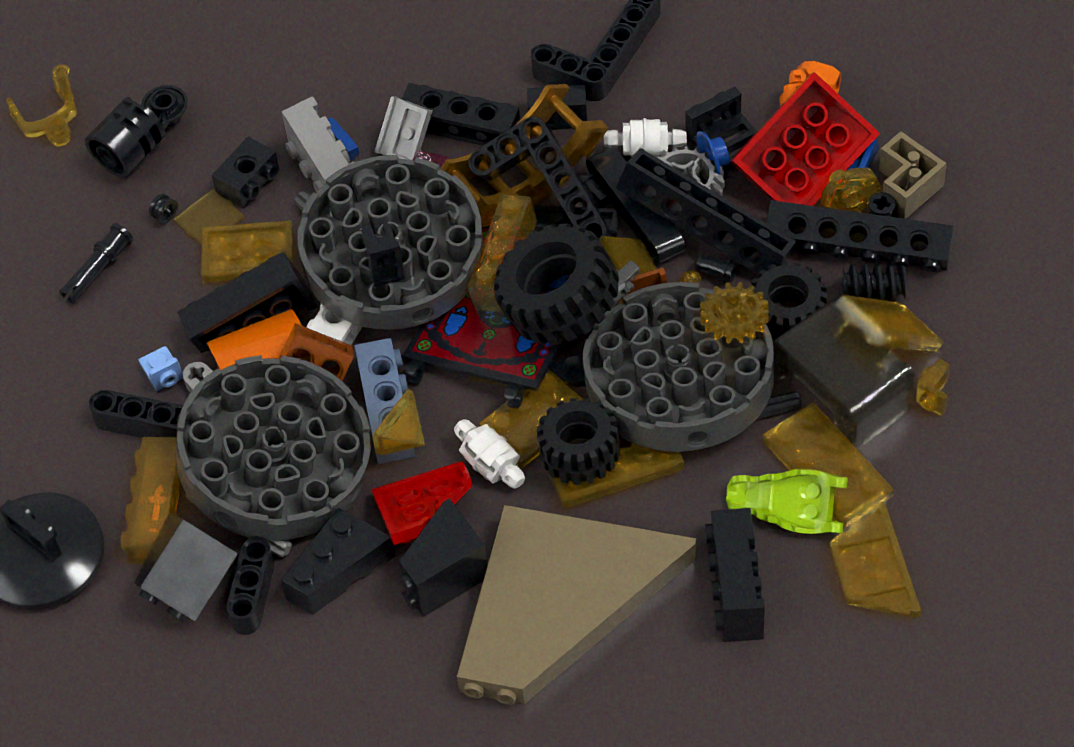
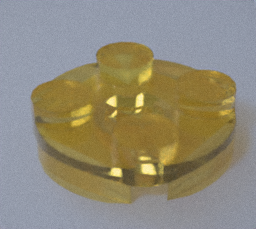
M853 168L847 171L840 169L830 175V182L822 192L821 204L824 208L860 212L868 206L869 198L875 193L882 192V188L870 168Z

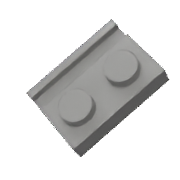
M391 96L374 152L382 155H398L399 159L415 160L419 156L433 110L402 100L399 97Z

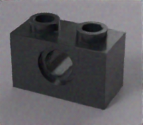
M248 136L211 175L216 194L244 209L251 200H254L259 195L260 190L268 181L276 177L280 170L276 151Z

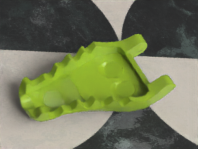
M794 469L760 476L736 475L732 476L727 485L726 502L729 509L750 508L751 515H755L766 522L775 523L781 528L792 532L804 534H842L844 523L832 521L835 487L847 488L848 478L811 469Z

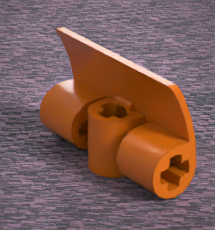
M290 309L207 342V346L220 370L234 365L236 360L262 355V359H281L280 355L294 324L301 325L295 312ZM298 349L293 354L297 357H305L309 352L305 349Z

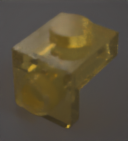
M939 358L932 367L927 366L922 372L917 387L916 401L924 409L942 416L946 412L948 395L940 390L948 382L950 364Z

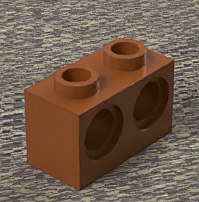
M297 323L294 324L280 355V358L281 356H288L311 362L329 371L341 381H343L354 358L352 345ZM298 349H305L309 352L305 357H297L293 353ZM329 360L338 363L334 368H325L322 364Z

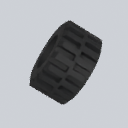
M781 262V265L777 267L775 264L768 266V271L762 269L758 273V278H754L751 282L749 308L751 310L754 308L763 318L770 331L774 345L776 342H781V346L788 347V343H794L797 346L802 344V340L809 342L813 339V334L818 335L821 332L822 325L826 321V284L821 282L822 277L818 273L812 274L813 269L808 266L802 268L801 263L794 262L793 265H788L787 262ZM791 300L801 305L794 308H783L775 303Z
M571 398L570 402L565 403L561 401L557 403L556 408L550 407L546 410L547 416H542L539 420L540 426H537V438L543 467L546 471L549 470L551 477L554 479L560 477V482L566 484L569 481H573L574 485H581L583 481H587V484L594 483V479L597 477L599 479L606 477V471L611 472L615 468V462H618L620 457L618 427L616 418L612 416V411L608 407L603 408V404L598 401L591 403V399L583 398V401ZM574 439H589V441L581 444L568 443Z

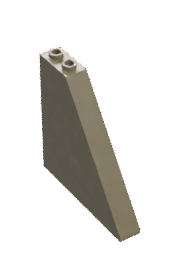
M504 505L457 674L459 692L471 698H482L483 696L497 699L499 702L508 705L515 703L526 704L692 564L697 555L696 538Z

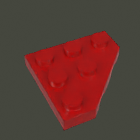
M460 461L371 490L393 545L414 541L445 500L450 498L455 505L473 485L464 462Z

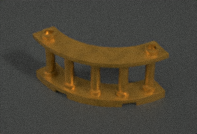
M567 84L546 85L534 105L518 123L529 117H538L546 123L554 112L557 111L575 130L570 140L562 147L574 167L583 156L589 158L609 127L602 120L582 121L563 102L570 89ZM536 126L530 131V139L534 135L537 138L541 135V126ZM516 142L506 145L505 155H511L515 152ZM551 151L555 157L548 164H552L556 160V151ZM471 154L455 159H447L441 167V170L451 176H457L469 189L477 203L482 227L503 222L506 220L505 215L516 210L521 214L528 210L530 205H537L553 193L542 171H538L528 159L517 164L528 177L527 180L512 188L500 176L487 180L498 193L484 197L468 181V179L477 176L469 167ZM485 158L481 161L479 165L480 171H486L490 168L491 159ZM571 176L563 177L559 183V187H561Z

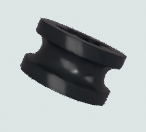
M159 194L150 204L149 215L157 218L160 223L166 224L175 216L178 210V203L170 199L166 194Z

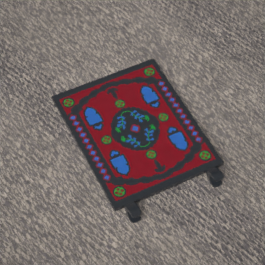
M494 223L493 225L482 227L483 260L489 246L488 240L496 231L493 252L489 254L484 271H482V268L480 269L472 288L455 307L440 317L420 325L403 355L405 361H410L405 366L404 373L409 375L407 380L413 384L421 382L426 366L509 385L504 392V397L509 399L507 405L512 408H519L526 389L538 391L563 341L561 344L552 345L548 341L546 344L534 343L533 340L525 339L515 330L497 303L494 290L497 268L499 264H503V257L507 251H512L515 248L514 244L520 239L523 241L529 237L528 233L532 231ZM604 247L605 250H606V252H607L608 255H609L610 252H611V251H610V248H609V247ZM572 274L554 280L541 294L559 288Z

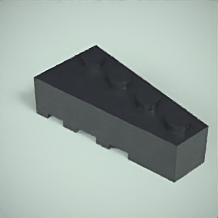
M283 251L276 256L270 257L266 262L250 271L242 273L229 283L217 287L213 292L199 300L189 303L177 313L189 339L203 353L210 350L207 342L290 309L297 311L306 307L310 311L318 308V305L306 281Z
M751 509L711 511V523L705 524L706 542L713 543L714 552H708L709 570L710 572H716L717 581H711L713 601H719L720 610L714 611L716 630H722L724 642L764 639L765 605L761 593L762 584L758 572L757 552L753 551L755 549V537Z

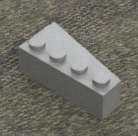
M311 96L283 110L282 116L288 142L285 143L287 152L292 159H298L303 175L306 178L311 177L317 193L326 184V179L352 163H350L349 155L341 140L336 141L330 129L331 124L326 116L319 118L318 104L314 97Z

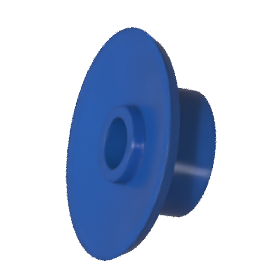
M698 131L696 135L697 147H699L701 154L704 152L708 153V159L714 162L713 165L716 167V173L720 175V166L724 167L730 163L727 147L721 137L710 140L705 132Z

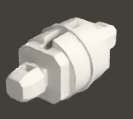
M643 118V120H630V123H623V132H618V129L608 130L604 135V146L618 148V146L623 145V155H630V158L639 148L653 156L660 157L663 150L668 152V145L683 147L687 144L686 131L672 129V132H668L667 122H660V119L647 120Z
M466 419L456 424L454 427L455 434L463 442L459 452L472 465L475 471L479 472L492 484L502 480L514 489L523 484L525 476L516 465L520 456L507 443L506 438L500 436L487 424L476 427Z

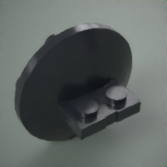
M36 493L13 501L8 499L0 507L1 603L27 610L49 608L68 602L92 581L103 559L104 538L98 520L87 506L63 494Z

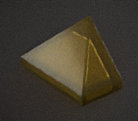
M406 390L372 435L377 454L385 455L425 446L412 390Z

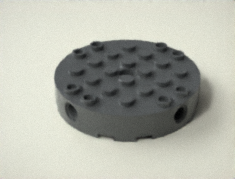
M398 155L370 157L349 164L336 171L326 179V184L317 193H312L306 202L297 231L298 249L303 272L315 297L324 307L341 319L372 329L393 330L410 328L427 323L445 314L455 307L470 291L478 277L483 261L484 246L481 217L471 192L457 176H451L441 170L440 165L418 157L415 160L399 159ZM383 223H387L392 229L395 242L399 241L405 279L375 287L366 260L361 226L369 224L373 229L374 236L380 238L385 235Z
M670 282L636 290L622 297L623 302L616 305L611 311H606L605 319L600 324L596 323L593 326L589 338L585 340L583 367L588 399H591V403L598 401L603 404V408L608 407L612 411V416H615L617 421L618 436L646 448L682 452L699 450L723 443L743 432L760 416L773 390V342L765 321L754 308L751 310L741 303L740 297L721 288H717L714 291L700 288V283Z
M262 355L236 360L234 365L222 370L218 368L207 375L196 385L183 405L178 421L175 451L176 467L181 484L188 497L205 516L236 534L250 538L259 536L266 540H289L318 532L338 508L347 511L351 507L363 486L371 451L370 427L363 407H359L351 395L352 391L339 378L311 362L288 356H281V359H262Z

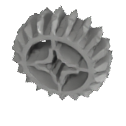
M687 145L683 150H678L674 146L672 152L669 153L663 150L661 157L655 156L718 195H723L725 180L723 179L724 172L722 167L720 166V175L717 174L714 162L708 159L709 155L707 152L701 154L699 147L692 151L689 150ZM700 177H703L707 183H701Z

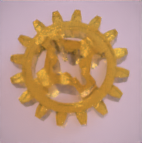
M728 282L723 290L715 286L714 295L706 293L705 302L700 303L701 325H705V332L711 333L714 331V339L716 340L722 336L726 337V343H730L732 338H737L740 343H743L744 336L754 339L755 330L763 332L764 323L769 321L768 301L764 300V293L758 292L755 294L753 285L744 289L742 282H739L736 287H732Z

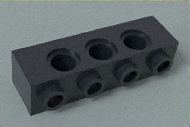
M409 83L402 97V100L433 110L426 133L477 145H485L520 121V111L517 106L490 101L481 97L458 94L454 91L431 88L427 85Z

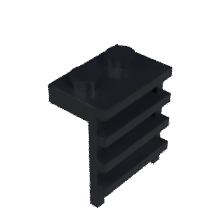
M736 87L719 92L713 98L701 104H696L685 111L687 140L693 142L695 149L697 148L696 135L698 131L705 132L710 140L716 137H721L725 140L745 129L747 132L725 143L728 153L743 147L757 132L741 113L742 94ZM730 163L722 167L724 180L729 178L727 171L735 168Z

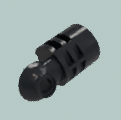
M162 85L146 93L141 105L132 101L131 97L124 98L85 138V145L89 153L111 174L117 177H127L166 136L164 128L174 126L180 121L187 109L188 98L186 93L179 87Z

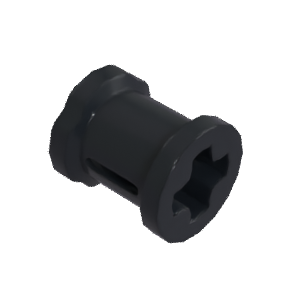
M885 192L873 194L868 202L869 214L894 217L892 215L896 204L894 197Z

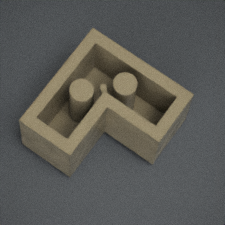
M902 131L881 148L879 171L888 177L883 182V192L890 194L895 199L896 204L893 213L900 218L907 219L944 186L947 163Z

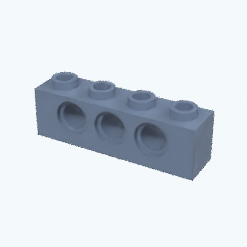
M391 338L354 345L378 464L415 457L413 445L419 444L416 425L409 426L408 419L414 418L410 399L404 400L403 393L408 392L405 374H398L397 368L403 367L400 349L393 350Z

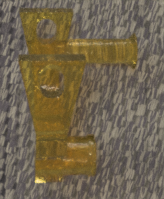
M59 64L52 70L54 75L52 80L56 92L65 104L54 114L41 120L27 122L21 116L11 97L6 99L9 113L25 136L33 138L45 134L49 142L55 146L66 145L71 140V132L67 122L72 120L77 114L75 103L73 102L75 98L68 77L69 67Z

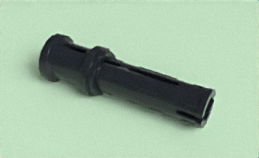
M113 223L110 226L111 231L101 242L97 241L95 243L94 253L67 284L59 290L63 298L73 289V293L66 300L74 304L104 267L118 260V253L125 245H130L134 241L133 236L127 229L117 223Z

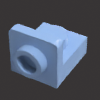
M166 346L138 359L142 370L156 392L165 387H171L177 381L183 379L182 370L177 358H173Z

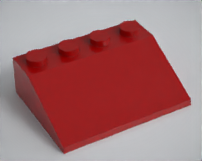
M813 72L730 160V164L771 200L814 206L880 133L820 76Z

